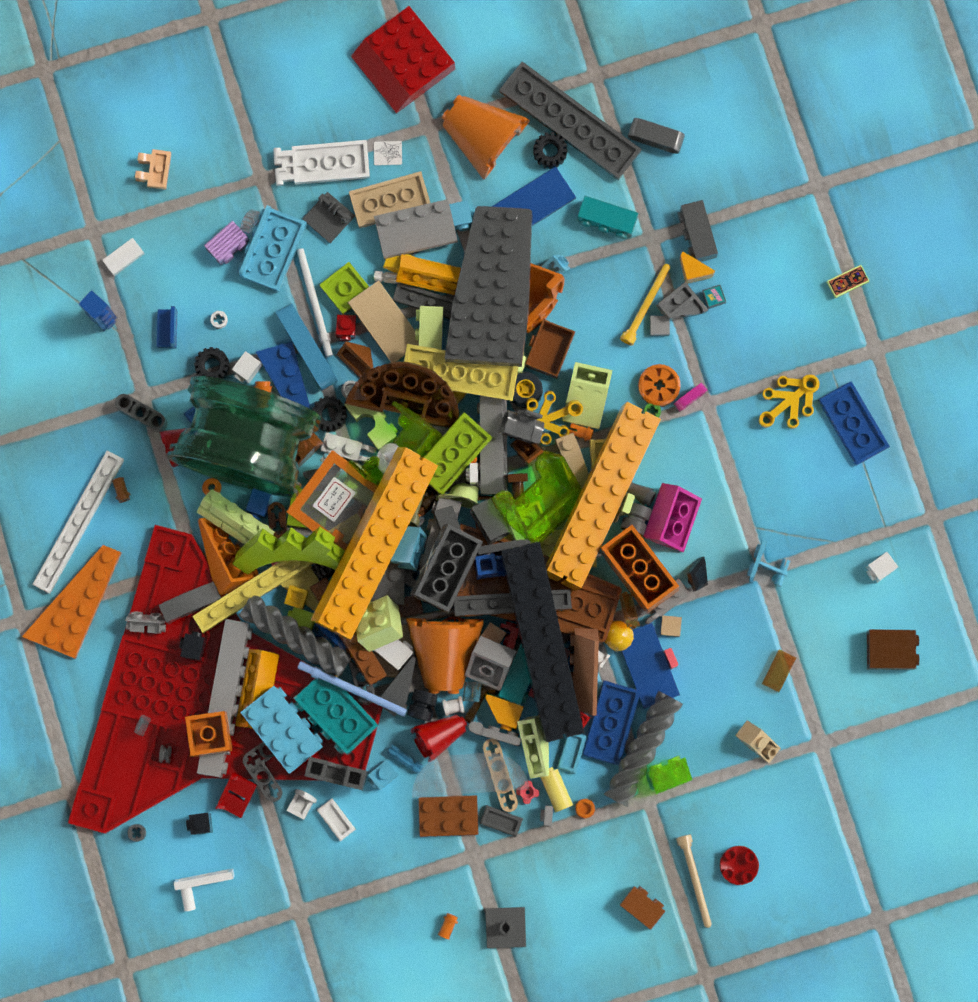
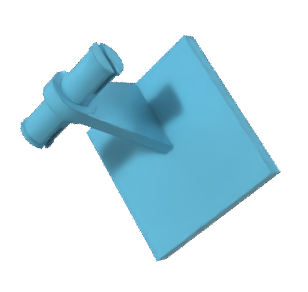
M763 540L762 545L758 544L753 557L756 558L755 563L751 562L747 572V576H750L749 582L753 583L758 567H762L777 573L774 585H777L779 581L778 586L781 587L784 577L788 574L787 569L790 561L787 560L784 567L786 559H782L779 569L762 562L761 558L767 541Z

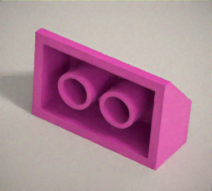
M662 483L643 537L662 546L684 552L702 498L680 486Z

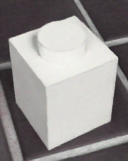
M245 351L232 368L235 374L233 377L241 383L245 381L249 384L261 369L262 364Z
M886 552L866 567L868 570L866 573L872 581L876 580L878 583L897 569L898 565Z

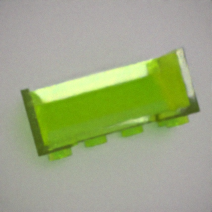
M544 451L535 461V469L540 478L514 500L509 491L501 490L492 498L504 521L523 538L531 541L530 543L537 541L541 543L569 517L582 490L564 456L549 451Z

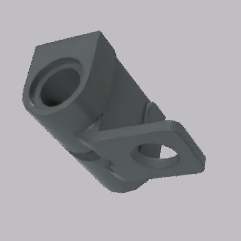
M526 409L519 410L518 413L507 410L498 433L533 445L539 444L544 430V422L537 419H541L543 415Z
M491 499L485 500L471 508L470 514L488 545L510 534L506 522Z

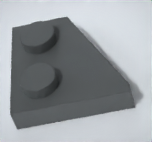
M686 282L656 305L667 320L704 314L708 311V308Z

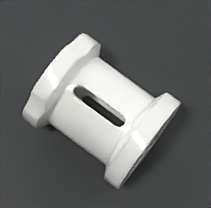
M458 696V699L449 701L442 700L446 717L457 712L465 713L461 696Z

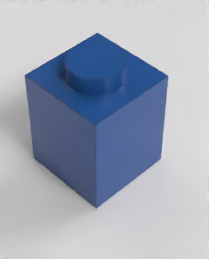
M253 489L246 507L247 513L253 515L257 520H260L261 517L266 519L268 507L273 496L269 493Z

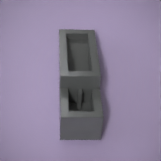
M211 582L160 604L159 608L166 622L170 624L221 599V596L214 582Z

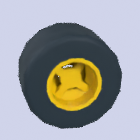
M528 372L517 374L512 403L517 407L525 409L527 408L526 401L529 398H534L539 402L543 393L542 383L539 378ZM530 402L529 407L535 406V402Z

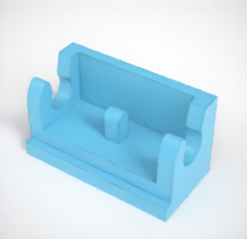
M407 527L391 559V562L398 564L399 568L417 571L427 539V535L421 528Z

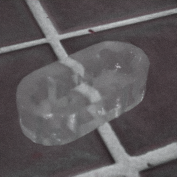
M250 209L242 220L240 230L251 233L259 222L260 211Z

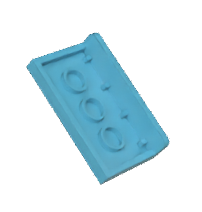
M267 205L260 212V223L253 229V240L251 244L248 243L246 246V257L244 261H240L238 271L241 278L279 292L307 222L274 210L271 206Z
M273 686L240 713L290 774L323 747L321 745L323 740L317 733L313 735L309 730L311 725L305 718L301 719L297 715L299 710L293 702L289 704L285 700L287 695L281 687L276 688Z

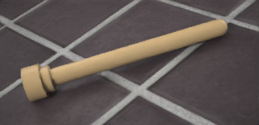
M691 834L676 838L678 846L684 851L703 924L706 928H710L712 923L691 851L692 836Z

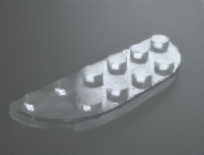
M498 753L451 755L439 757L429 762L421 770L413 785L412 798L529 789V784L522 768L505 755Z

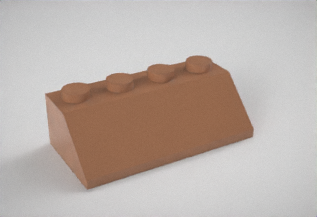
M574 628V635H570V646H574V653H570V665H573V672L570 673L578 708L581 712L596 716L598 629Z

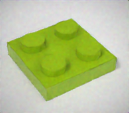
M348 262L322 282L320 287L344 315L352 309L348 302L369 288V285L351 263Z

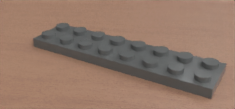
M524 62L519 64L499 90L502 95L552 132H555L556 135L559 134L567 143L617 180L622 177L642 150Z

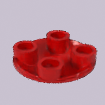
M733 846L727 849L720 859L721 874L732 884L744 885L750 883L758 873V858L751 849L745 846Z

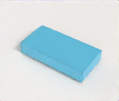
M579 734L566 737L557 768L576 774L587 736Z

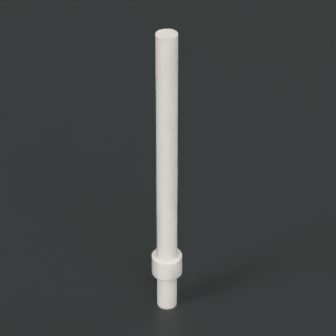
M298 249L297 255L320 334L318 336L319 342L323 345L326 358L332 357L330 335L325 328L304 249Z

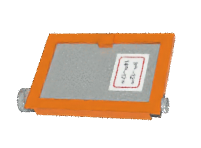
M332 450L330 453L326 451L320 459L323 463L286 513L312 532L320 526L335 537L334 544L346 550L379 484ZM418 514L420 519L418 527H420L425 519Z

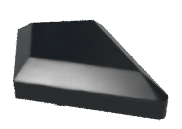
M704 556L700 557L687 573L688 583L691 585L693 592L708 585Z

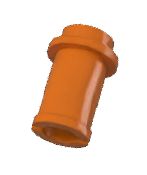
M571 423L570 428L577 431L569 429V434L574 433L576 437L583 438L584 441L592 439L594 430L588 426L586 428Z
M447 913L443 917L444 922L438 935L445 939H450L455 924H458V917Z

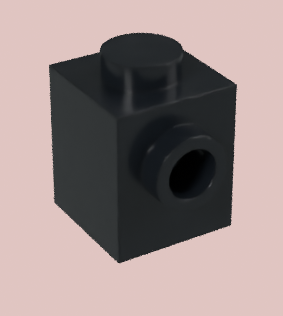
M191 631V634L185 633V637H182L180 640L179 649H182L180 656L202 662L207 639L202 637V633Z
M211 813L189 815V819L186 820L187 831H191V835L213 833Z

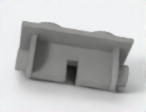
M131 612L125 619V621H130L126 623V629L130 630V632H144V626H148V633L161 634L166 631V624H164L166 620L160 613L144 615L142 612Z

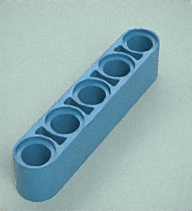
M290 303L275 312L321 391L338 382L293 304Z

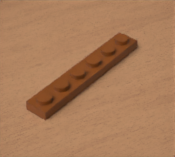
M327 577L309 588L318 603L329 584ZM356 631L351 640L339 636L369 686L387 676L372 651L369 652L358 642Z

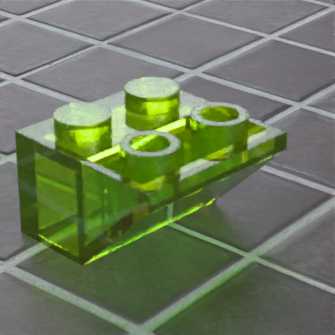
M676 756L667 760V765L662 766L661 763L649 767L650 771L647 772V776L655 795L692 781L685 757L681 759L680 756Z

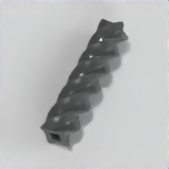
M253 595L249 598L239 614L244 621L254 623L260 631L271 634L279 643L287 644L293 652L303 654L309 662L320 665L328 674L339 677L352 658L348 657L343 649L331 647L326 638L315 637L310 628L298 626L294 618L282 616L277 607L266 606L263 599L259 596Z
M660 691L657 692L655 704L648 709L646 721L639 726L637 738L630 743L628 755L621 760L619 772L610 780V790L606 791L604 795L628 807V800L636 794L638 782L645 777L647 765L654 760L656 748L663 743L665 730L672 726L674 713L679 711L683 705L681 702Z

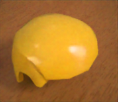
M612 621L604 643L614 651H623L631 645L634 639L633 631L623 621Z

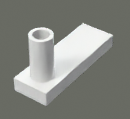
M232 868L175 879L174 888L181 892L184 911L196 909L192 887L231 880L234 878V871Z

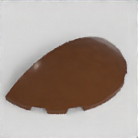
M391 362L369 370L354 383L345 401V404L378 412L387 410L420 418L422 422L448 428L459 418L458 405L454 393L447 382L431 369L410 362Z

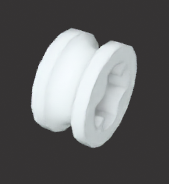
M216 311L211 315V323L215 328L222 329L227 325L228 318L223 311ZM217 315L225 318L220 325H218V322H214V319H217Z

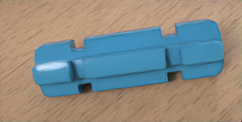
M392 745L388 750L390 756L396 757V760L408 768L411 767V770L419 773L423 768L420 762L414 761V758L403 751H399V748Z

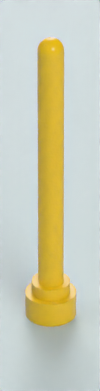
M669 264L663 265L630 328L623 331L620 340L627 345H634L637 339L636 331L670 270Z

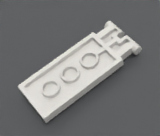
M367 140L292 146V150L281 151V148L273 149L274 165H282V168L275 169L276 186H283V182L291 181L298 185L370 178Z

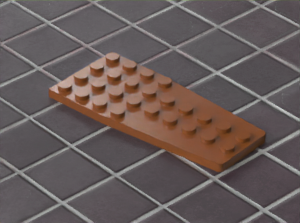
M463 524L460 525L463 532L483 541L481 546L488 545L480 530ZM503 538L493 544L509 542L511 540ZM500 552L493 553L495 556H501ZM543 554L546 566L549 556ZM473 561L457 596L509 593L506 576L477 580ZM588 574L581 589L577 591L570 589L572 609L556 611L561 633L574 635V628L598 629L599 643H604L607 639L622 589ZM563 576L559 581L548 577L551 590L570 589L561 584V581L566 577ZM514 613L491 615L516 622Z

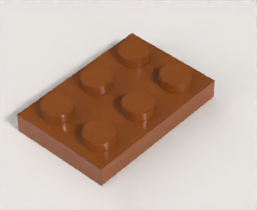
M477 795L419 797L420 837L478 835Z

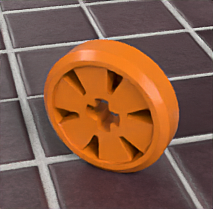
M663 364L652 365L645 369L638 383L642 399L648 404L651 403L660 407L671 404L677 398L681 387L678 374L671 367ZM662 381V385H665V388L661 387L660 390H657V386H654V384Z

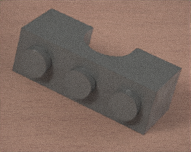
M309 757L305 776L363 791L368 771Z

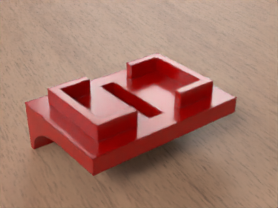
M233 772L215 809H223L242 818L257 784ZM229 790L232 791V792H234V793H236V794H238L239 796L245 798V800H243V799L239 798L238 796H236V795L230 793Z

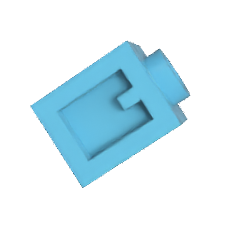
M553 255L541 266L559 274L570 270L569 262L562 255Z
M385 760L376 769L367 774L370 777L367 781L374 789L378 787L381 790L395 779L398 774L388 761Z

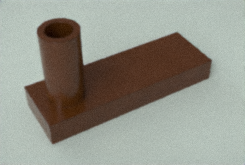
M527 473L508 474V482H512L513 505L525 504L523 481H528Z

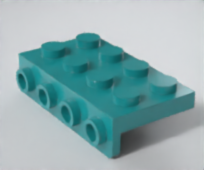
M320 678L318 680L314 679L294 697L296 700L294 705L301 712L305 710L309 714L307 719L314 726L318 724L323 729L321 733L327 740L333 739L336 743L334 747L341 755L344 752L349 755L379 726L346 690Z

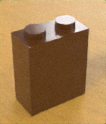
M869 629L867 631V670H915L916 666H919L920 661L919 654H916V646H919V635H916V630Z

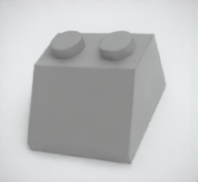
M480 636L472 652L465 676L500 691L517 651Z

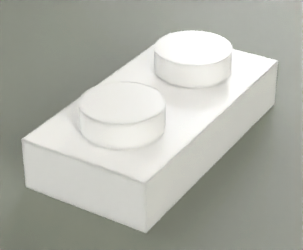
M470 463V468H466V480L470 482V485L478 487V464Z

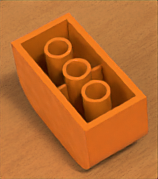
M633 525L601 547V553L607 563L647 614L679 591V585Z

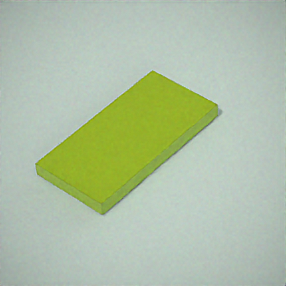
M465 412L424 457L438 465L429 485L441 495L445 493L493 438Z

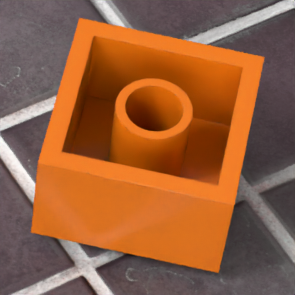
M226 711L185 717L190 756L198 757L232 751Z

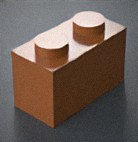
M633 886L619 905L651 930L665 913V910L662 909L664 905L656 898L653 901L648 898L647 895L649 893L641 886L638 888Z

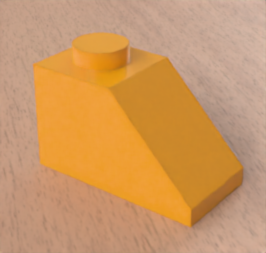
M487 694L486 701L497 723L501 725L500 728L507 731L516 730L518 726L517 721L520 720L524 706Z

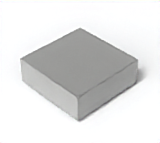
M650 316V336H669L670 321L665 316Z

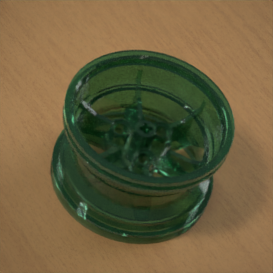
M191 377V385L188 386L187 390L191 394L189 401L195 408L190 428H186L179 435L176 443L170 444L169 449L171 451L167 453L166 457L184 468L249 490L256 489L274 496L297 498L299 495L298 489L301 488V483L298 482V463L295 461L300 442L310 439L313 432L319 430L318 424L321 423L322 417L315 411L297 402L258 388L213 377Z

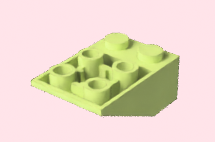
M575 362L565 407H567L570 401L578 400L583 406V412L576 417L570 414L566 415L562 421L599 429L613 370ZM576 404L571 406L572 410H576L578 408V405Z

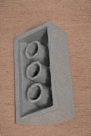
M448 199L374 216L384 259L458 242Z

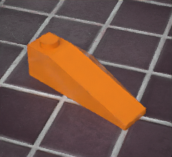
M206 518L198 519L211 577L220 595L229 594L259 575L257 569L247 575L234 566L233 561L241 547L238 544L235 545L229 539V534Z

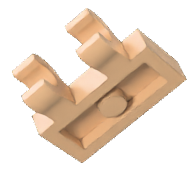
M152 149V155L138 153V163L150 164L149 173L136 171L135 181L147 182V187L166 190L172 153Z

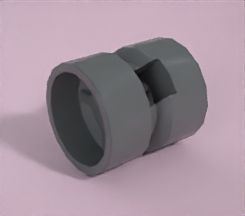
M633 503L630 513L627 514V517L623 518L620 528L625 530L633 525L638 533L644 536L647 527L645 521L649 520L652 510L646 506Z

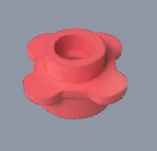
M526 781L524 786L516 790L517 795L523 798L525 804H529L534 797L539 796V790L533 787L531 781Z

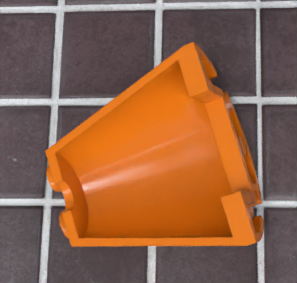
M458 95L453 101L454 106L451 110L447 109L442 115L444 120L442 126L480 176L486 179L496 166V159L513 137L521 134L530 120L472 98Z
M532 263L530 269L527 333L538 327L542 323L543 318L546 319L558 302L556 299L558 292L562 293L564 288V276L562 274Z
M406 618L424 687L432 694H438L440 691L458 694L459 689H462L464 686L465 673L472 652L479 639L484 619H464V622L426 621V618Z

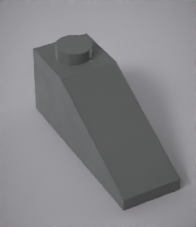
M415 655L410 658L380 696L405 709L408 706L405 703L408 700L414 672ZM386 709V710H387L389 713H391L394 717H395V715L397 714V713H395V712H393V711H390V710Z

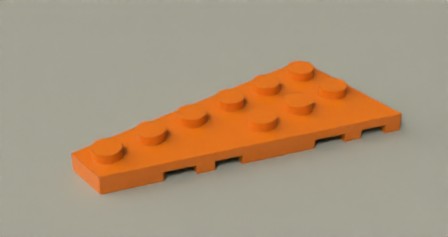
M102 545L22 637L76 659L122 553Z

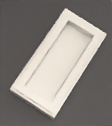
M131 238L102 261L115 276L145 253L136 241Z
M333 798L317 810L340 841L356 830Z

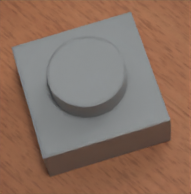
M545 806V810H541L540 821L544 822V826H552L553 806Z

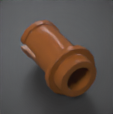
M124 477L112 480L117 494L116 500H119V503L130 500L129 496L131 494L127 491Z

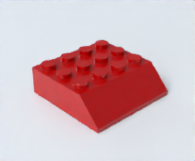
M410 6L366 37L351 55V58L396 114L455 70L453 59Z

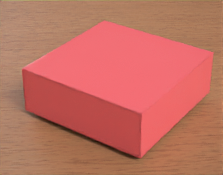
M672 648L664 650L663 652L670 669L678 667L679 664Z

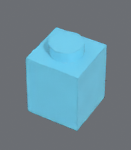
M468 201L449 204L455 230L460 232L469 230L473 221Z

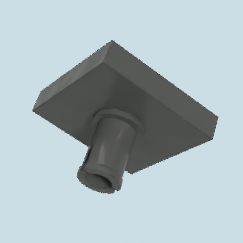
M525 907L486 908L487 948L526 947Z

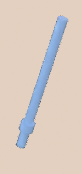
M300 661L298 669L311 674V677L317 680L320 678L403 717L405 716L407 709L323 672L322 668L313 667Z

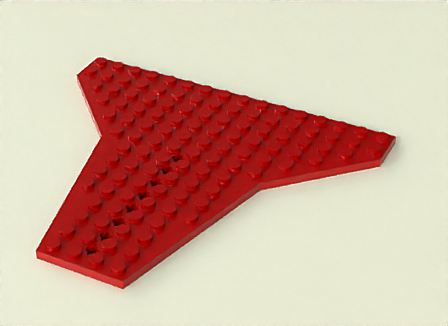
M159 525L154 526L130 614L131 612H142L144 615H150L151 613L162 614L159 608L160 604L213 582L208 561L192 534ZM201 609L170 624L165 621L166 631L161 634L148 633V626H144V632H130V630L125 628L84 772L71 810L69 824L107 834L201 779H229L233 772L245 779H253L243 764L244 755L263 742L253 728L235 726L234 735H230L232 751L230 755H226L225 760L228 763L227 773L223 774L222 778L197 774L200 756H190L185 717L207 714L209 711L225 620L203 633L193 618L195 614L203 610ZM237 613L227 618L228 620L241 622ZM191 631L202 633V637L207 639L202 662L180 656L182 649H179L180 640L182 637H185V633L191 634ZM252 633L251 640L248 639L246 647H249V649L263 650L279 655L274 686L276 688L281 687L287 695L285 700L289 704L291 702L294 704L296 702L294 697L315 678L311 677V674L298 669V665L302 661L299 658ZM244 659L243 666L246 667L247 659ZM244 678L240 679L239 685L243 686ZM347 691L379 725L383 707L373 702L369 705H363L359 702L357 695ZM237 697L236 705H239L240 697ZM299 710V712H297V715L301 719L305 718L309 722V724L311 725L309 730L314 735V730L312 729L313 724L307 719L309 714L305 710L302 712ZM237 716L233 717L232 724L236 725ZM377 728L349 755L345 752L341 755L334 747L336 743L333 739L327 740L319 731L318 735L323 740L321 743L323 747L311 757L366 771ZM161 745H164L165 748L172 746L170 763H166V761L159 762ZM265 745L263 747V753L265 755H271L272 752ZM259 749L256 751V753L258 754L257 756L248 757V765H256L255 760L259 757L261 758V761L265 759L260 754ZM275 756L265 763L276 780L322 781L305 776L309 759L290 774ZM261 771L258 773L257 779L268 780V774L265 771Z

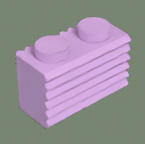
M232 220L204 246L216 261L222 265L223 263H229L238 250H244L249 239Z

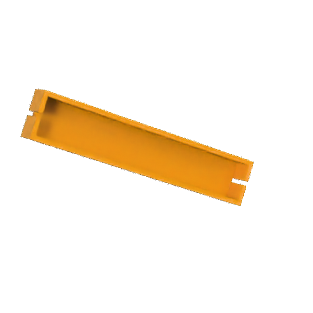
M628 401L621 406L546 564L549 578L559 581L565 576L566 578L561 581V584L574 591L582 588L661 420L648 412L642 414L643 409Z
M397 447L311 621L343 638L352 639L438 465L424 457H420L419 454L407 447Z

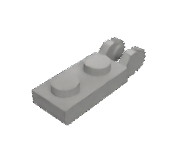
M680 579L676 580V583L679 585V591L654 609L656 613L646 619V624H650L658 617H662L691 594ZM641 609L637 613L641 616L646 612Z
M476 721L468 725L469 731L477 735L515 746H520L521 738H518L519 734L507 731V734L499 732L500 728L489 726L487 729L480 722L476 723Z

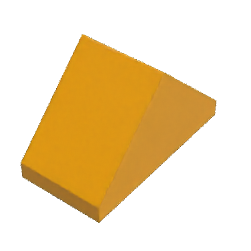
M682 251L679 259L687 284L713 277L715 270Z

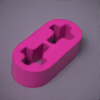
M700 383L677 400L674 406L681 412L708 391L703 383Z

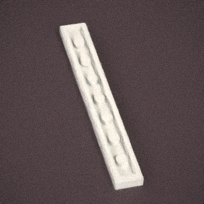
M106 451L32 585L51 594L111 486L112 480H114L124 462L123 458Z

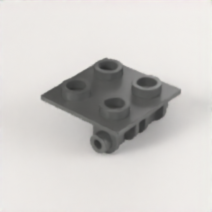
M326 192L325 195L322 193L319 196V201L302 220L306 221L309 226L331 244L355 215L329 192Z

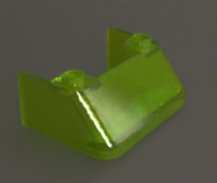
M394 401L392 404L401 412L398 424L403 429L393 443L399 447H407L419 454L420 457H425L442 438V434L412 410ZM372 456L368 458L363 466L350 460L349 464L365 479L379 485L383 477V473L378 468L379 457Z

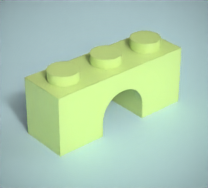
M344 404L356 422L364 417H370L375 421L374 429L367 436L378 451L384 445L393 443L398 439L396 435L397 429L392 423L388 425L384 419L386 418L384 412Z

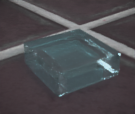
M465 682L462 700L466 702H479L482 683Z
M141 715L134 732L144 736L151 718Z

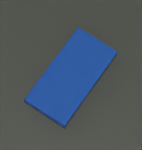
M554 167L492 207L530 209L533 215L532 226L574 201L576 196L557 167Z
M852 381L818 399L856 466L890 447Z
M650 623L632 630L634 639L631 645L621 652L636 690L641 691L639 698L643 709L655 704L658 691L672 698L679 696V690L653 624Z
M603 680L597 701V714L593 716L582 755L619 766L641 694L640 690Z

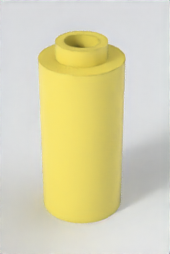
M549 768V775L540 778L556 813L572 806L573 803L558 769Z

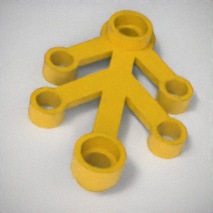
M811 374L804 376L802 379L787 378L786 376L778 378L777 385L780 388H785L787 385L800 387L795 392L773 390L772 388L764 389L762 396L765 400H771L772 398L785 400L771 412L766 411L760 415L759 424L762 427H771L775 418L791 405L790 418L787 421V425L791 429L797 428L799 425V398L803 394H805V406L802 408V414L805 417H810L813 414V393L818 390L820 383L818 378ZM780 379H785L786 384L781 385L779 382ZM808 381L812 382L813 387H807L806 383ZM770 391L772 393V396L767 397L765 395V392ZM810 408L811 413L806 414L804 409ZM763 418H769L770 422L764 423ZM790 420H795L797 424L792 426Z
M553 391L545 392V400L538 413L543 415V417L537 420L544 422L545 429L557 433L560 437L568 435L569 429L567 426H558L551 423V421L569 414L574 417L581 415L583 412L582 404L578 400H572L568 403L567 407L547 414L551 404L556 400V395ZM549 394L553 395L551 400H547ZM529 398L526 401V410L532 412L538 408L537 400ZM534 401L535 406L529 407V403ZM576 404L578 405V408L576 410H572L571 406ZM561 429L567 430L565 434H560ZM543 432L540 441L542 444L548 445L551 443L552 438L549 433ZM544 436L549 437L548 441H543L542 438Z

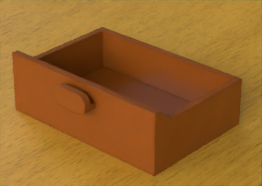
M543 318L537 336L533 335L529 346L532 348L525 367L557 379L575 336V331Z

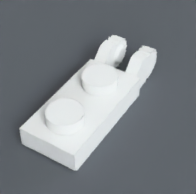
M326 432L321 452L330 454L333 450L345 459L373 464V459L360 456L361 449L370 453H376L377 448Z

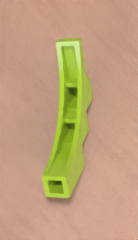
M320 526L307 538L293 528H290L279 539L262 528L237 551L233 565L247 575L269 563L293 560L313 562L336 570L345 550L334 544L335 537Z

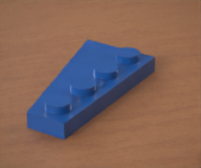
M289 342L257 351V356L293 419L296 420L312 415L293 343Z

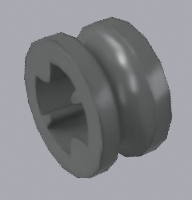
M161 745L159 762L166 761V763H170L172 746L165 748L164 745Z
M134 824L128 829V837L132 841H142L146 836V829L140 824ZM139 827L141 829V837L136 836L134 838L133 829H138Z

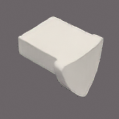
M296 789V794L287 811L305 820L313 803H316L317 799L305 791Z

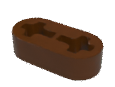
M273 502L268 507L269 528L272 530L276 529V522H279L280 527L284 528L280 535H277L276 532L274 533V536L279 539L287 531L286 510L281 503ZM275 506L282 509V512H279V519H276V515L271 513L272 510H275Z

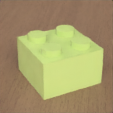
M388 595L369 603L356 629L358 642L369 652L403 638L399 606Z

